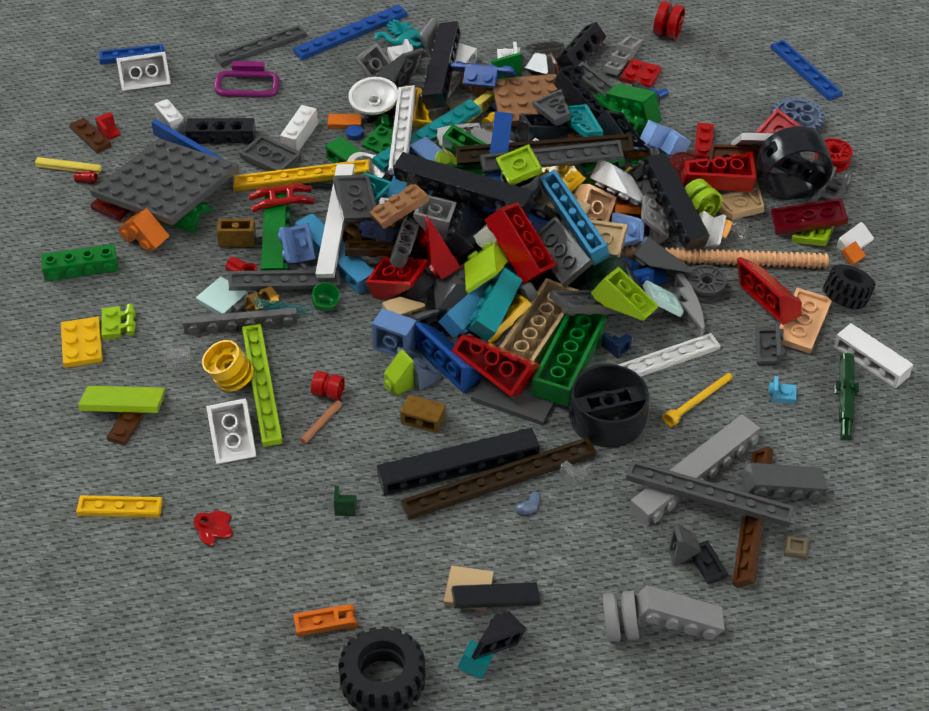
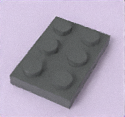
M259 135L240 152V158L267 171L290 169L301 159V152L264 135Z
M335 175L333 177V184L343 223L364 222V220L375 221L369 213L376 206L369 176Z

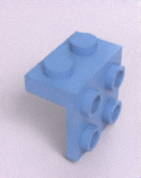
M309 223L279 228L278 238L284 248L282 255L288 264H297L317 259Z

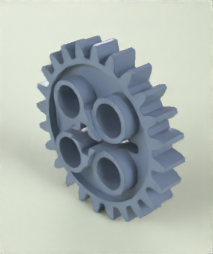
M793 96L791 100L786 97V100L780 99V102H776L772 106L770 113L771 115L778 108L801 126L812 128L817 132L820 131V128H823L825 121V112H822L823 108H819V104L813 105L814 101L808 102V98L802 100L801 97L796 99Z

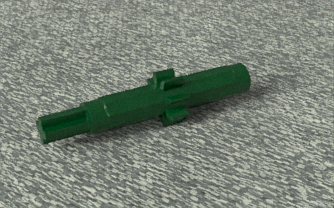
M843 353L840 355L839 381H836L834 386V394H839L840 439L850 441L852 437V423L854 421V396L857 397V392H859V383H854V355Z

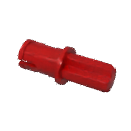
M419 226V231L417 232L418 242L421 247L427 245L426 232Z

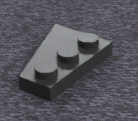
M562 89L532 101L533 108L555 126L562 125L571 119Z

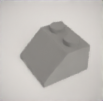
M428 195L430 200L415 209L413 217L425 231L424 217L428 216L442 239L446 240V233L454 219L453 215L457 202Z

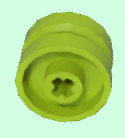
M696 179L687 184L684 188L698 214L705 211L714 217L721 207L722 195L704 179Z

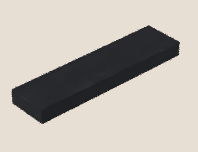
M537 582L452 586L451 589L454 609L539 605L540 603Z

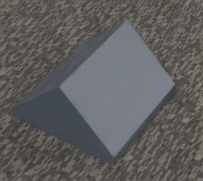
M398 347L397 354L403 349L414 361L415 387L419 391L444 377L422 353Z

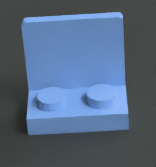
M619 212L612 213V222L628 225L622 249L624 246L636 245L637 242L643 240L644 222L642 219Z

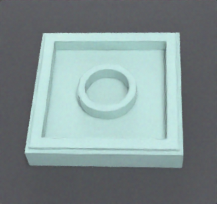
M220 276L196 297V302L216 314H226L232 311V305H237L244 301L248 292L245 290L229 291L228 280Z
M648 280L644 282L643 288L645 293L659 307L681 317L684 311L677 295Z

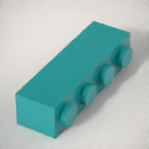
M505 267L490 279L492 284H489L483 293L485 297L476 306L479 308L478 311H475L469 320L471 324L468 329L485 341H488L496 334L522 282L521 278Z

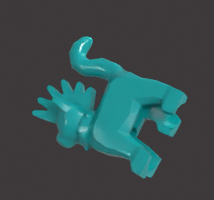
M393 19L392 22L389 21V24L386 25L387 32H391L390 35L384 31L375 34V40L384 38L387 43L393 46L403 45L404 39H408L409 44L413 46V50L422 47L425 49L420 39L421 32L414 29L409 22H400Z

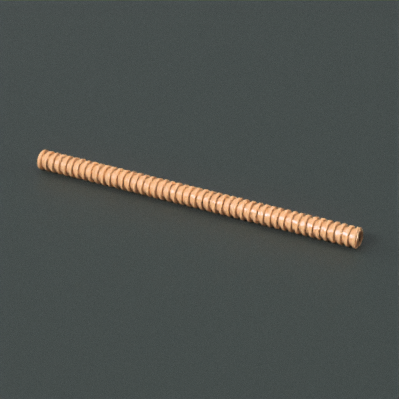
M625 246L621 254L634 260L636 256L633 255V252L636 248L634 246H631V248ZM665 247L668 252L683 263L687 262V264L692 262L699 265L701 263H704V265H707V263L713 265L715 263V265L726 264L729 266L732 264V266H735L739 257L755 262L761 267L772 265V267L783 266L784 268L787 266L789 268L793 266L798 268L800 266V268L806 267L807 269L810 267L812 269H815V267L827 269L829 263L827 253L823 255L822 253L816 255V253L810 254L809 252L807 254L801 252V254L799 252H795V254L790 252L788 254L781 251L778 253L776 251L772 253L770 251H767V253L761 251L760 253L759 251L753 252V250H750V252L744 250V252L742 250L738 252L733 250L732 252L730 250L725 251L724 249L721 251L719 249H716V251H713V249H710V251L708 249L686 251L685 248L679 250V248L674 249L671 247L668 249V247Z

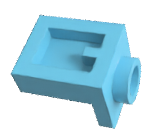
M774 376L773 383H769L768 394H772V402L795 404L796 385L778 383V376Z

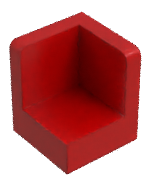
M111 112L95 117L98 131L108 140L121 135L115 126L114 117Z

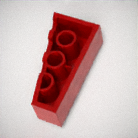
M747 152L746 155L732 154L731 157L726 158L717 156L712 160L703 158L685 161L681 174L682 184L685 187L693 180L704 179L715 190L752 192L756 181L753 152Z
M461 335L452 349V352L511 397L521 395L541 365L472 335Z

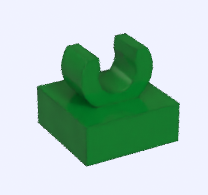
M382 113L374 124L375 129L382 125L393 130L391 128L393 123L389 121L388 114Z

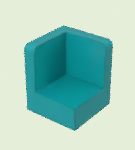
M470 639L457 668L482 679L493 654L473 660L471 657L478 642Z

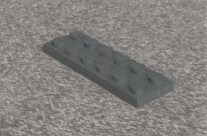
M551 290L549 298L567 315H592L595 313L601 315H608V313L624 315L597 302L591 294L593 290ZM658 307L651 315L664 313L665 309Z

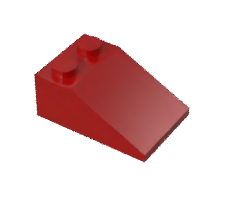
M426 216L424 221L428 259L431 262L428 266L435 277L439 275L441 279H444L461 267L429 217Z
M383 257L365 282L373 298L390 299L412 288L429 262L422 259H408L405 267L397 268L390 263V258Z

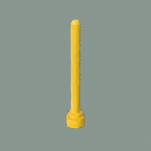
M725 374L677 410H668L662 416L664 423L669 427L678 424L683 414L732 380V374Z

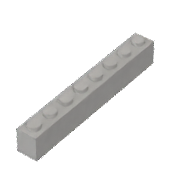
M741 414L671 468L670 471L705 481L708 478L712 479L722 467H728L736 456H742L749 446H754L758 442L760 427ZM647 487L631 499L629 512L648 527L651 523H657L665 512L672 511L679 501H684L687 498Z

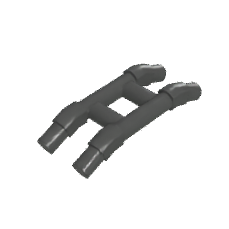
M833 166L829 181L823 188L813 194L808 203L819 202L820 198L823 200L841 198L850 183L853 173L847 171L840 185L831 183L837 169ZM827 188L836 192L833 196L825 193V189Z

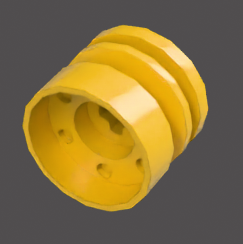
M223 340L213 344L205 352L202 359L204 370L223 391H237L243 388L253 376L254 367L240 347L231 340Z

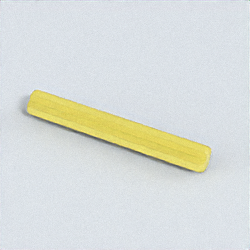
M37 157L35 160L36 167L72 172H89L93 170L97 172V175L101 174L102 171L99 164Z

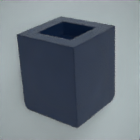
M604 333L601 346L618 359L631 350L632 337L627 333L620 338L615 335L611 337Z

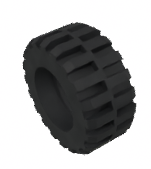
M382 626V629L373 627L369 628L368 632L361 631L357 634L356 639L353 637L347 642L348 647L345 646L343 648L338 666L342 693L352 707L357 705V711H402L403 708H411L413 700L418 701L421 691L425 687V656L423 651L420 650L419 643L413 640L410 634L406 632L402 634V630L397 628L390 630L389 627ZM383 660L394 662L403 669L397 678L382 683L373 682L362 675L363 670L368 665Z

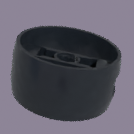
M793 126L782 129L768 137L758 151V167L762 180L768 191L780 199L795 200L808 197L823 188L832 175L833 165L827 145L822 136L816 130L809 127ZM800 152L819 153V155L813 162L802 157ZM774 167L788 174L771 173V170Z
M615 364L596 365L581 372L573 383L569 398V418L574 431L582 439L588 437L593 445L600 447H620L637 439L646 425L649 411V392L645 381L633 370ZM597 391H608V392H604V393H599V394H594V395L586 396V395H588V394H590V393L597 392ZM641 409L638 413L627 419L607 421L614 419L619 413Z

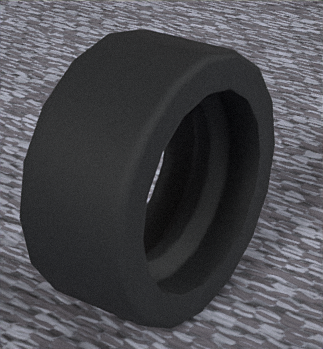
M424 269L412 288L404 291L402 297L418 302L433 284L435 277Z

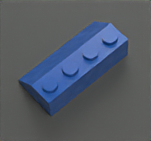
M420 322L415 323L416 349L463 393L479 384L482 374L452 352L456 345L454 342H450L442 331H438L432 325Z

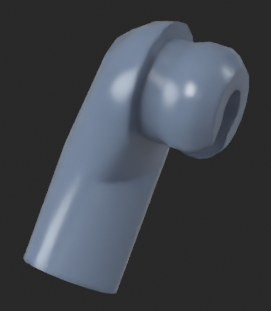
M532 492L528 501H523L521 504L516 505V512L519 515L535 513L538 509L540 493Z

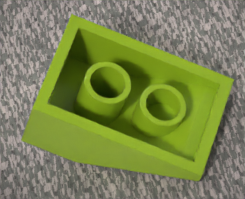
M497 240L493 243L491 241L487 242L482 246L483 250L479 253L474 251L467 256L468 261L464 264L467 293H470L496 276L508 262L507 256L503 249L499 247Z
M617 267L607 275L591 292L595 300L603 306L642 321L659 307L620 267Z

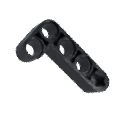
M578 65L562 67L555 77L553 84L558 90L562 89L563 96L572 106L587 104L597 119L604 112V108L580 81L585 71Z

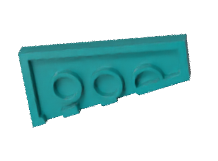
M587 104L567 106L571 119L566 121V124L583 137L603 136V130Z

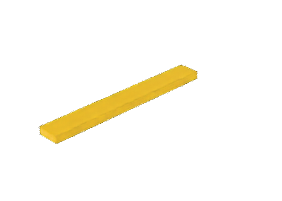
M370 160L235 175L233 190L245 191L264 187L286 186L294 183L303 184L333 180L338 164H354V175H362L364 172L370 174Z

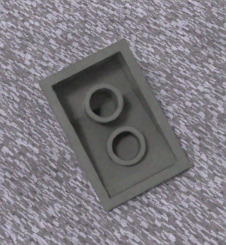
M419 48L401 54L380 70L375 77H383L392 81L397 89L405 87V85L408 86L423 53V49Z
M647 236L644 237L633 252V255L636 256L634 260L642 266L647 264L649 266L690 273L693 271L692 268Z

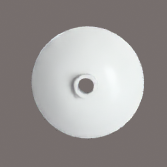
M368 77L352 86L349 91V102L353 109L362 114H382L390 110L397 103L398 89L392 81L386 78Z

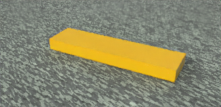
M80 495L76 513L77 516L160 518L163 499L162 497Z

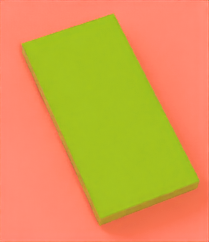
M87 386L78 404L79 411L158 413L165 396V388Z

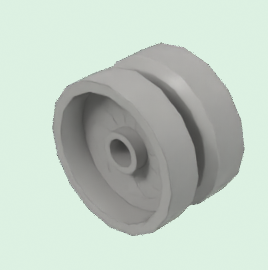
M623 591L621 595L622 606H619L618 597L615 592L603 593L608 642H619L621 640V627H624L625 636L628 640H640V620L637 619L635 591Z

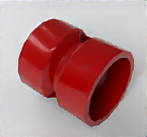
M318 370L312 379L311 394L319 397L326 395L329 399L339 401L344 391L345 377L336 374L330 376L328 372Z

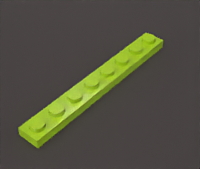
M261 324L244 326L242 330L247 358L254 367L251 382L263 447L283 444Z

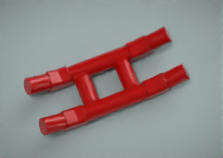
M300 183L271 188L264 187L248 195L251 201L269 195V199L262 200L258 204L251 206L253 213L272 206L294 203L314 205L315 198L307 197L306 195L294 196L293 192L311 193L312 191L311 186ZM286 193L287 197L277 199L276 194Z

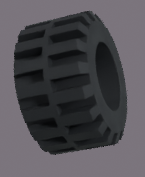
M839 264L832 267L823 286V291L828 298L840 306L862 309L866 307L876 284L873 278L861 269Z

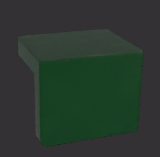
M335 486V516H356L357 495H340L339 486Z

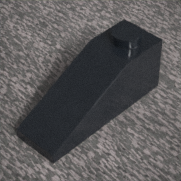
M510 611L494 615L471 658L476 660L518 645L527 628Z

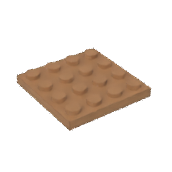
M556 74L497 79L496 88H492L497 111L513 113L511 126H518L520 113L541 114L533 108L532 101L558 90L553 84Z

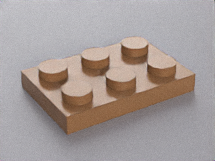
M416 184L408 185L404 188V191L392 195L385 203L376 205L369 213L385 229L430 199Z

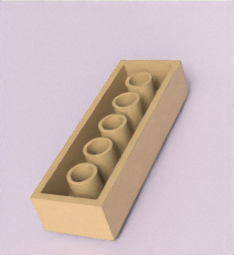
M546 278L537 291L538 297L530 302L532 305L528 308V311L518 318L499 347L541 364L566 315L549 298L551 290L577 289L569 286L565 288L561 283Z

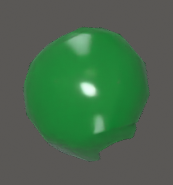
M325 282L319 283L314 287L312 304L316 309L327 312L333 311L338 306L340 291L334 284Z

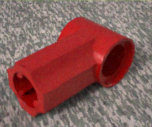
M230 257L225 265L226 271H258L256 264L245 263L236 257Z

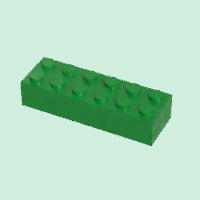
M599 313L592 315H565L533 378L532 396L569 406L573 383L577 376L587 369L605 332L607 315Z

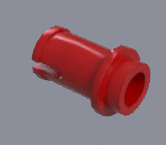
M93 170L89 172L75 171L74 174L75 182H89L93 184L98 179L97 172Z

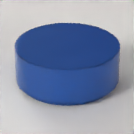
M358 125L349 126L346 129V136L349 140H359L363 137V129Z

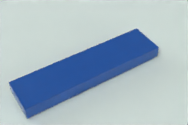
M163 44L102 50L99 51L100 65L117 63L116 58L164 52Z

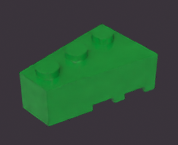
M618 83L606 92L608 101L613 100L619 104L618 107L630 110L633 116L642 117L646 124L648 120L656 123L662 121L655 91Z

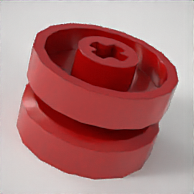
M663 0L655 16L653 34L662 37L666 33L667 38L676 40L683 26L685 6L676 4L673 7L671 2Z

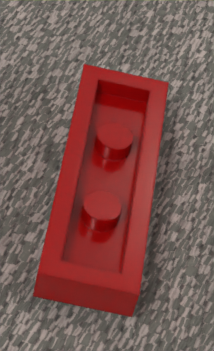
M697 123L694 149L695 160L703 158L709 160L714 124Z

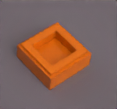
M856 241L841 251L851 266L866 256Z

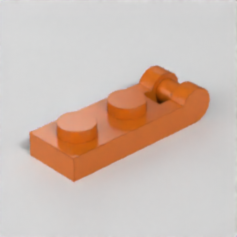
M346 604L293 614L297 637L345 628L347 630L357 628L358 622L354 617V605Z

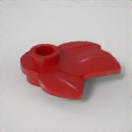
M213 511L210 514L199 513L195 516L193 525L199 532L200 540L206 545L212 546L215 538L232 537V529L228 524L231 515L227 512Z

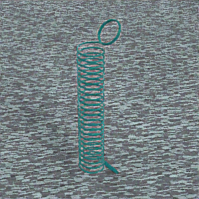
M255 296L256 307H257V308L260 307L261 309H263V308L265 309L266 307H263V301H262V306H261L260 297L258 296L259 301H258V304H257L256 296ZM265 300V301H270V307H271V302H272V307H273V302H274V307H275V302H276V301ZM276 302V307H277V309H278V307H279V309H280V308H281V309H282V308H288V307L290 308L291 305H292V304H290V306H289V304H288V306H287V304L284 303V306H283V303H282V302H278V306H277V302ZM299 306V312H302V307L304 312V306H301V311Z

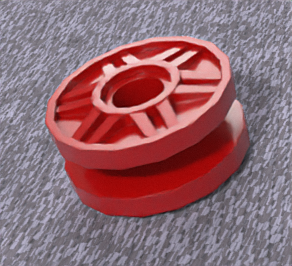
M824 139L831 155L832 165L837 168L835 173L847 170L853 155L852 147L841 139ZM815 153L814 161L818 157L819 153Z

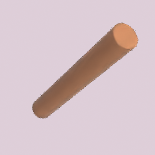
M336 400L300 438V441L306 444L340 409L342 403Z

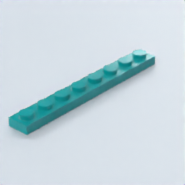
M471 99L467 100L412 133L410 145L425 136L433 142L436 141L437 128L451 126L452 124H464L480 114L482 108ZM391 147L372 157V163L383 172L389 168Z

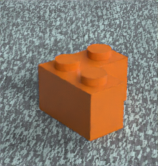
M147 208L129 218L117 229L124 240L130 243L137 239L140 246L148 253L156 249L169 237V234Z

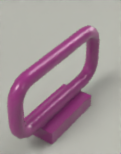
M232 61V71L220 72L216 76L214 83L215 92L224 97H271L278 92L280 80L276 73L266 71L264 62ZM225 77L272 78L273 86L269 91L222 90L221 81Z

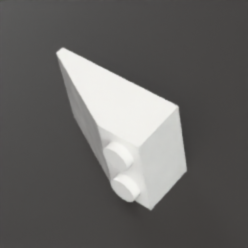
M246 398L206 406L216 464L257 457Z

